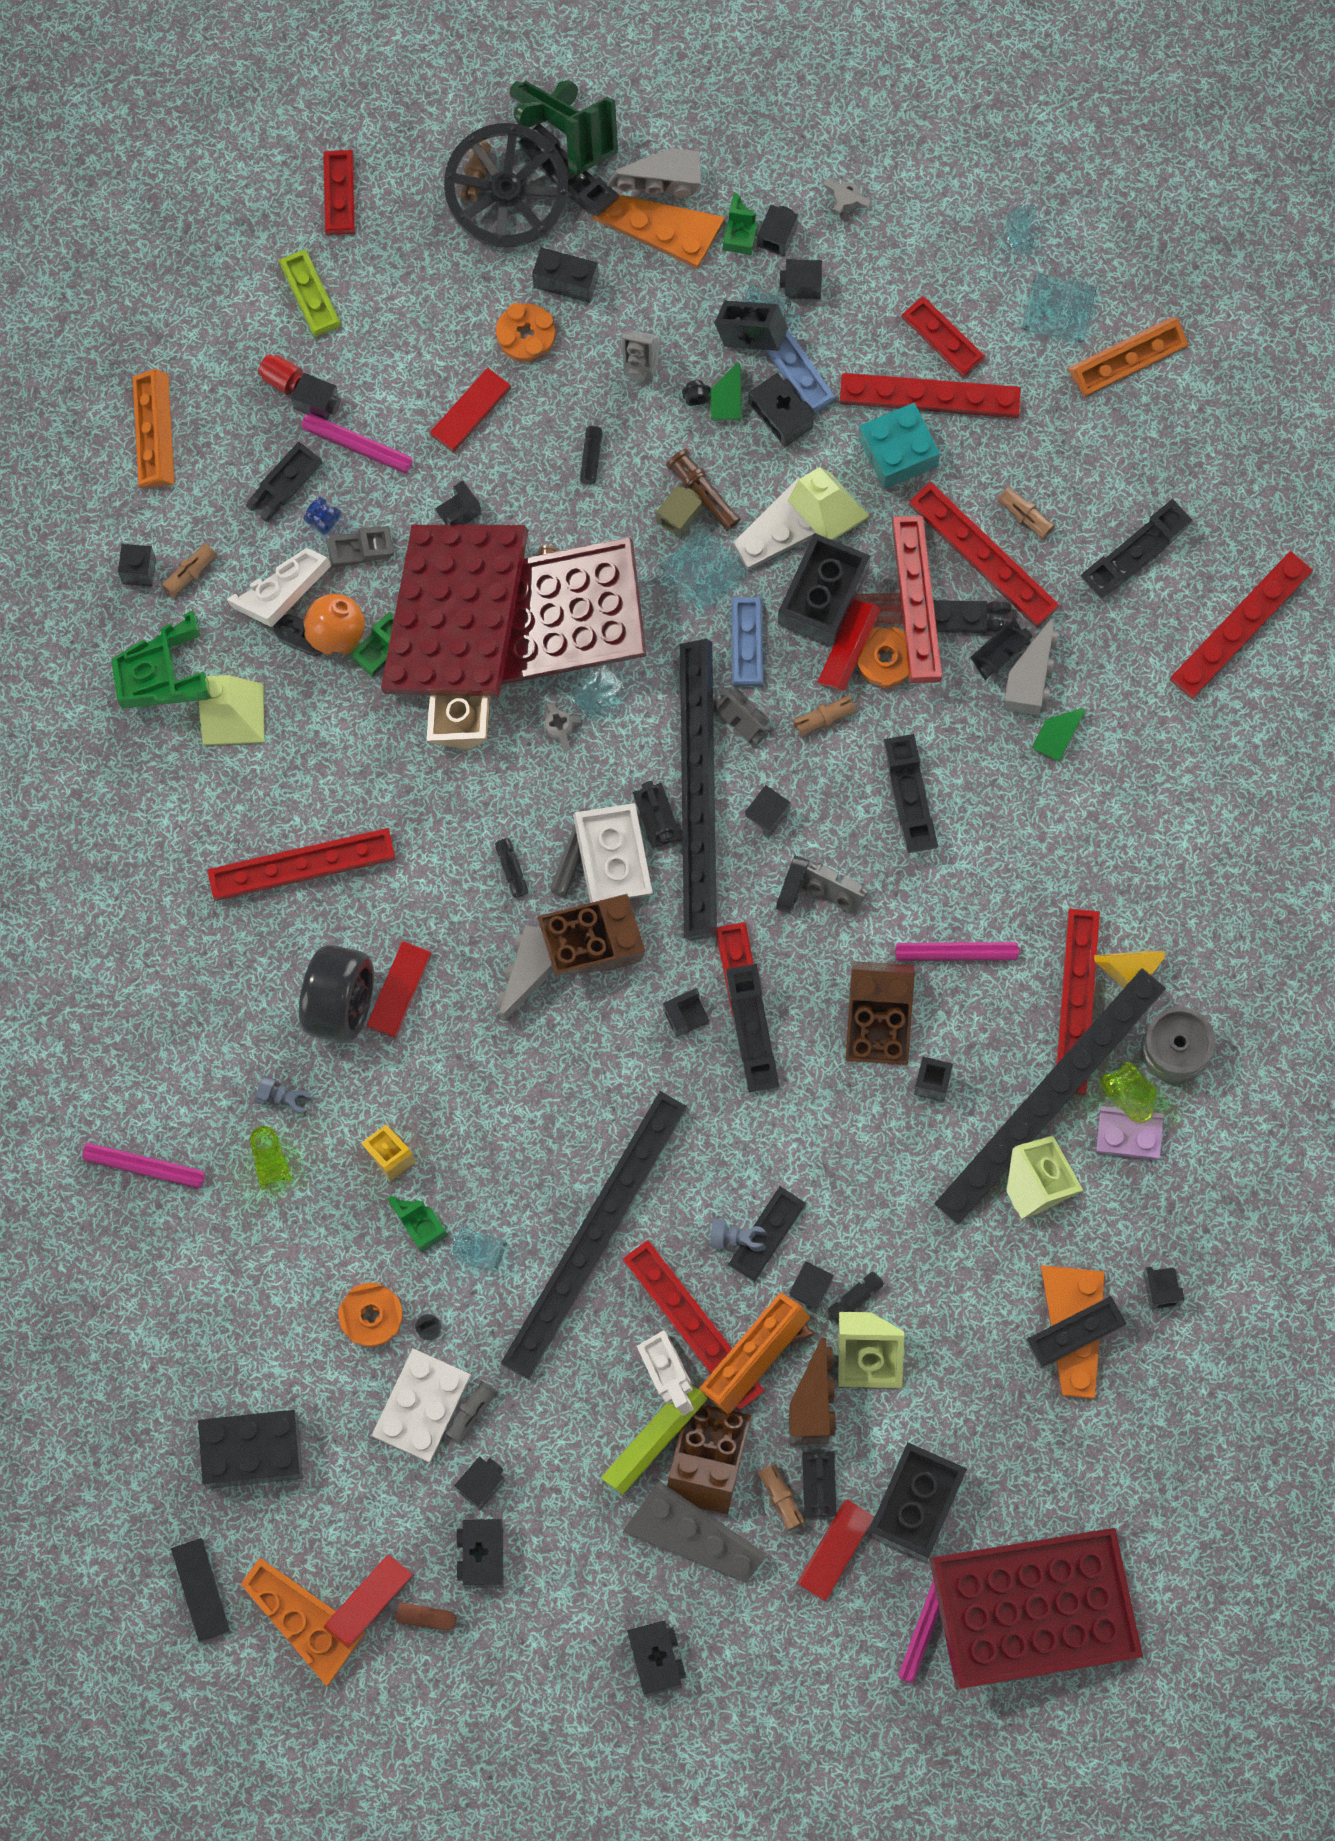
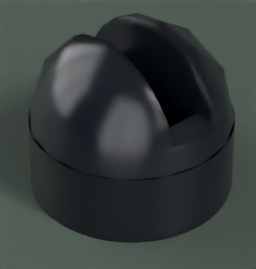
M424 1314L416 1321V1332L424 1340H433L441 1332V1323L435 1315ZM433 1320L435 1321V1325L421 1331V1326Z

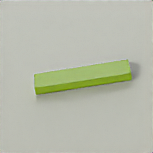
M691 1385L693 1390L687 1393V1396L694 1410L682 1416L679 1409H676L673 1402L670 1404L666 1403L600 1478L611 1488L623 1495L706 1402L708 1398L703 1392Z

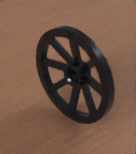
M497 123L472 132L457 145L446 166L444 194L452 217L468 235L491 246L518 247L538 240L557 223L567 200L568 175L560 153L542 134L519 124ZM508 136L504 171L499 172L480 145V142L493 137ZM518 137L531 142L543 152L515 174L512 171ZM470 149L473 150L493 179L492 181L456 173L461 160ZM550 160L556 173L558 187L521 185V182ZM454 183L488 190L491 193L463 211L456 197ZM507 185L511 188V190L509 192H503L501 190V187ZM519 195L556 197V200L549 214L541 222L521 200ZM498 201L499 210L496 233L486 231L470 220V218ZM508 203L514 205L533 227L532 229L519 234L504 235Z

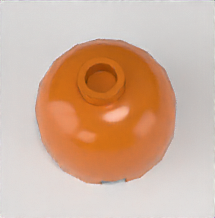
M338 593L326 594L316 599L308 609L303 620L304 635L306 640L315 649L324 654L331 655L332 652H342L341 655L352 652L361 642L365 628V617L360 606L352 598Z

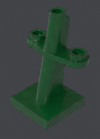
M526 80L524 82H514L510 88V96L521 103L514 110L516 122L519 125L532 127L547 121L566 134L570 173L579 175L618 153L614 99L606 96L587 108L578 111L570 106L578 94V87L571 80L559 82L551 95Z

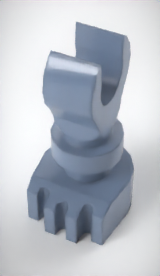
M266 1075L263 1076L254 1102L264 1105L271 1097L278 1104L282 1101L289 1105L296 1113L303 1114L307 1112L306 1109L298 1107L295 1104V1100L299 1097L311 1100L308 1092L303 1090H286L287 1087L280 1085V1087L274 1086L276 1079Z
M713 1219L710 1241L712 1248L726 1249L728 1243H730L734 1247H738L741 1244L753 1251H762L766 1248L764 1244L753 1243L752 1239L756 1235H768L763 1228L758 1226L742 1231L736 1227H732L729 1230L724 1219Z

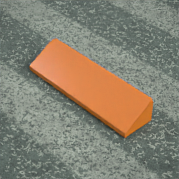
M1171 317L1067 369L1085 397L1189 346L1179 319Z
M155 368L132 377L139 488L175 484L169 377L167 373Z
M780 1292L698 1390L702 1391L721 1410L730 1414L810 1318L808 1313L801 1305Z

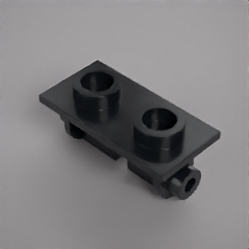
M1013 618L976 651L970 659L982 678L986 680L991 675H996L998 670L1010 660L1011 656L1015 655L1025 645L1028 646L1033 635L1026 628L1022 630L1016 619Z
M648 781L641 785V790L632 792L652 849L682 839L662 783L654 785L653 781Z
M813 1449L812 1452H802L804 1517H833L837 1514L835 1452H825V1449Z

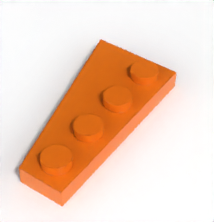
M620 194V198L599 216L593 215V220L696 269L700 267L725 222V217Z
M1040 1266L1050 1327L1102 1301L1105 1272ZM1099 1340L1056 1361L1062 1396L1095 1399Z
M259 1557L242 1581L241 1586L326 1687H329L366 1633L363 1632L349 1649L324 1629V1624L336 1611Z

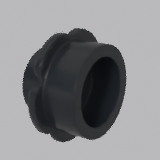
M701 380L690 381L682 390V396L686 399V404L689 406L706 404L710 399L709 393L711 388Z

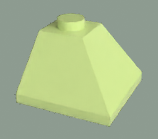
M821 467L800 478L787 500L817 534L831 540L836 539L870 517L834 475Z
M231 675L207 676L211 699L199 701L203 746L264 743V685Z
M1054 1136L1021 1144L1013 1148L1007 1193L1021 1219L1039 1214L1083 1191Z
M839 1312L838 1387L902 1388L904 1331L871 1312Z

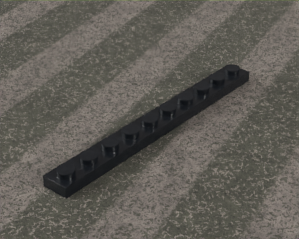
M708 639L680 644L684 938L690 941L717 936L712 642Z
M1141 968L938 1198L934 1205L954 1223L959 1225L1010 1168L1013 1148L1032 1142L1166 991V988Z
M659 1091L501 1361L502 1366L530 1380L686 1112L687 1105Z

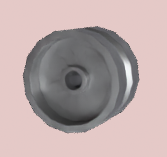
M1182 1006L1167 1008L1154 1017L1144 1035L1141 1049L1144 1063L1154 1076L1164 1082L1174 1084L1190 1082L1202 1074L1214 1053L1216 1042L1214 1030L1207 1018L1195 1009ZM1175 1042L1181 1043V1048L1177 1047Z

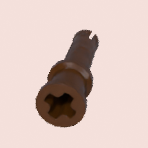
M686 448L680 450L670 458L666 467L669 470H674L683 481L682 486L685 489L689 488L700 496L702 503L720 522L724 530L729 531L739 523L740 517L733 512L722 496L708 482L706 471L694 463L689 457L690 452ZM683 465H684L690 472H687V471L683 468ZM708 494H709V495L712 497V499L717 503V505L722 509V511H720V510L715 506V504L709 499V497L707 496Z

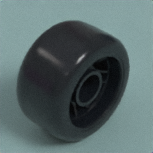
M326 945L315 952L306 970L299 1000V1022L306 1034L337 1043H347L357 1037L366 1020L374 986L373 962L366 953L336 945Z

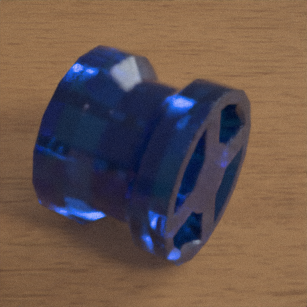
M320 496L310 504L303 520L309 525L314 524L317 526L318 531L325 535L338 522L341 510L337 507H330L327 505V500Z

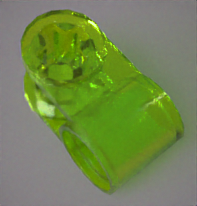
M1128 1061L1124 1062L1119 1070L1100 1077V1085L1103 1092L1120 1107L1129 1119L1134 1122L1144 1123L1152 1118L1157 1092L1155 1087L1140 1074L1135 1065Z
M260 1126L254 1129L250 1135V1146L261 1190L267 1189V1185L281 1181L292 1182L288 1162L276 1132L268 1126ZM268 1135L273 1138V1144L270 1148L262 1150L257 1147V1142L262 1136Z

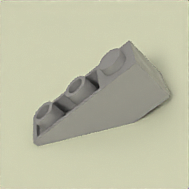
M675 148L665 150L616 169L607 182V186L616 187L621 191H646V193L652 195L665 193L673 194L678 198L692 196L701 184L700 152Z
M635 330L623 333L624 374H628L631 379L637 381H644L645 378L653 380L661 350V336Z
M1049 620L1009 671L1003 710L1039 715L1041 706L1047 707L1050 689L1044 688L1046 678H1052L1054 660L1049 659L1050 649L1056 650L1059 634L1058 631H1053L1055 620Z
M525 925L523 934L518 933L513 948V951L517 952L515 962H509L507 966L505 980L509 982L506 992L500 991L496 1003V1009L500 1010L501 1020L506 1021L554 972L542 931L539 928Z

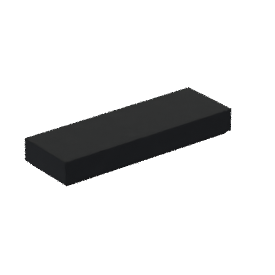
M779 1186L753 1226L763 1228L768 1236L756 1235L753 1237L752 1242L762 1243L766 1248L762 1251H753L747 1246L740 1245L728 1266L755 1283L806 1206V1202Z
M1109 1296L1027 1338L1026 1342L1040 1369L1117 1331L1126 1326L1127 1323L1112 1296Z
M199 1538L171 1548L198 1642L230 1633V1627L203 1539Z

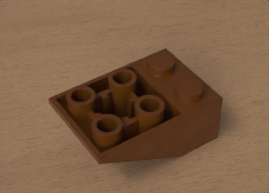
M628 894L537 917L555 976L613 970L642 962L645 948Z
M852 961L845 1061L908 1065L915 976L914 965Z
M826 1338L820 1339L790 1402L788 1413L790 1445L828 1444L830 1436H835L836 1415L835 1411H829V1404H833L835 1398L834 1379H828L827 1372H832L833 1348L826 1347Z
M703 1404L681 1429L667 1486L698 1508L728 1515L751 1415L735 1411L727 1414L718 1407Z

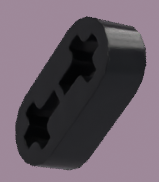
M287 614L283 615L274 624L275 636L281 643L311 656L324 654L311 647L310 643L304 638L305 628L303 619ZM291 623L294 631L299 634L288 632L285 636L281 627H287Z
M794 855L776 904V910L788 914L792 913L810 860Z

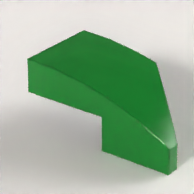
M736 193L733 194L729 210L723 250L752 255L757 232L756 214L744 206L741 202V197Z
M736 363L711 388V419H741L740 363Z
M390 612L371 628V634L350 653V659L371 677L386 663L393 626V615Z
M1079 708L1045 720L1032 748L1060 761L1086 709Z
M394 1196L387 1198L420 1252L448 1236L432 1209L425 1206L423 1201L398 1200Z

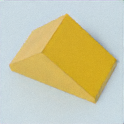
M1148 950L1094 955V960L1124 989L1141 968L1152 975L1164 960L1165 951Z
M384 1125L361 1143L389 1181L415 1163L410 1149L387 1125Z

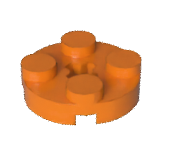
M511 304L500 316L496 325V338L499 346L507 357L515 361H534V359L546 355L555 342L556 332L552 315L542 307L534 304ZM530 327V331L534 334L532 336L527 335L526 339H522L521 333L518 330Z
M876 627L871 630L856 665L860 675L867 682L887 689L899 685L909 678L905 635L903 630L896 627H891L890 629ZM881 651L883 653L892 652V662H881L878 653Z
M368 1282L359 1284L348 1292V1295L340 1304L338 1318L342 1331L354 1344L375 1348L387 1344L399 1333L403 1322V1309L398 1297L390 1289L378 1283ZM372 1307L375 1312H380V1316L375 1318L374 1323L362 1320V1315L367 1313L366 1308Z

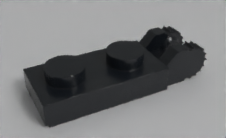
M297 442L259 484L260 487L250 497L246 507L254 511L268 494L273 500L264 508L260 515L261 519L268 522L277 513L281 505L284 506L321 466L322 459L302 443Z
M933 600L937 632L986 633L987 631H999L1009 622V620L1003 619L987 621V613H1010L1011 604L1009 602L993 601L987 603V601Z

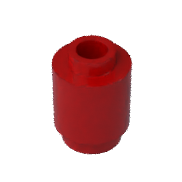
M268 354L261 361L258 374L262 376L264 382L289 395L295 391L303 375V370L279 355L273 356Z

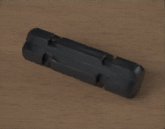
M588 426L585 433L586 441H584L580 481L585 484H594L597 479L602 428Z
M505 838L497 841L495 848L498 856H501L500 862L507 882L511 883L509 886L512 896L518 898L528 894V887L523 879V873L517 856L513 853L514 848L511 840Z
M870 1272L863 1278L864 1282L862 1284L858 1282L840 1298V1303L836 1301L828 1308L827 1311L834 1321L839 1323V1312H854L872 1297L870 1295L872 1291L876 1293L883 1287V1281L875 1272Z

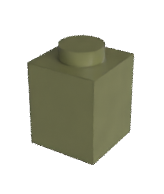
M677 485L656 511V522L681 539L702 513L700 496L689 488L685 490Z

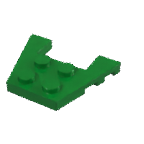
M193 610L184 614L185 620L174 627L168 624L161 628V635L151 641L146 642L143 639L111 659L117 701L122 709L211 699L208 678L204 672L176 681L171 647L201 637L198 619Z

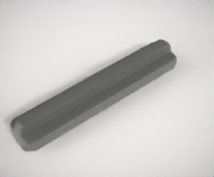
M575 824L550 887L551 892L558 896L564 897L567 895L581 858Z

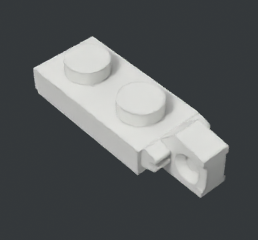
M663 1330L637 1345L659 1395L667 1404L673 1402L682 1416L693 1411L694 1408L687 1396V1393L693 1390L690 1385L691 1382L667 1332Z

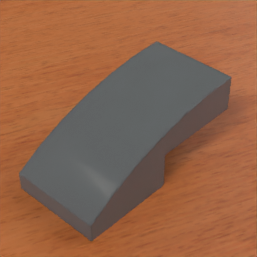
M389 526L359 528L358 533L331 535L326 540L331 568L381 560L394 555Z

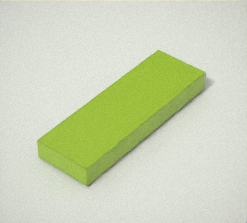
M303 249L279 259V264L313 337L315 338L341 327V323L307 250Z

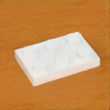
M635 803L575 812L573 817L590 903L623 894H628L629 899L650 896L653 892Z
M412 1348L373 1431L372 1437L431 1464L444 1436V1432L471 1378V1374Z

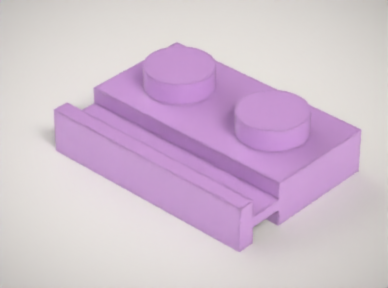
M1101 1106L1096 1153L1159 1160L1164 1114Z

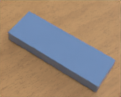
M787 330L778 351L765 350L784 379H788L796 389V396L801 402L806 401L812 407L814 413L836 401V397L789 330Z
M732 597V687L763 686L762 597Z

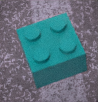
M915 402L864 423L859 427L858 439L883 489L906 481L939 465L940 452Z

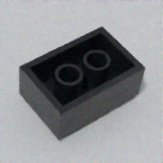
M814 533L778 611V625L833 647L869 570L871 555Z
M295 1410L198 1420L202 1484L206 1489L303 1479L299 1420Z
M907 1442L867 1536L927 1563L967 1468Z

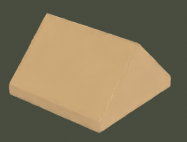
M430 695L427 741L462 750H470L486 741L490 696Z

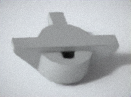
M826 179L823 184L834 196L835 207L833 210L837 213L851 211L856 207L868 208L871 200L860 195V190L854 183L843 182L837 184Z
M550 703L547 705L550 713L545 719L546 732L551 738L560 740L563 752L570 750L567 737L572 732V726L582 723L579 716H569L565 711L558 710L555 703Z

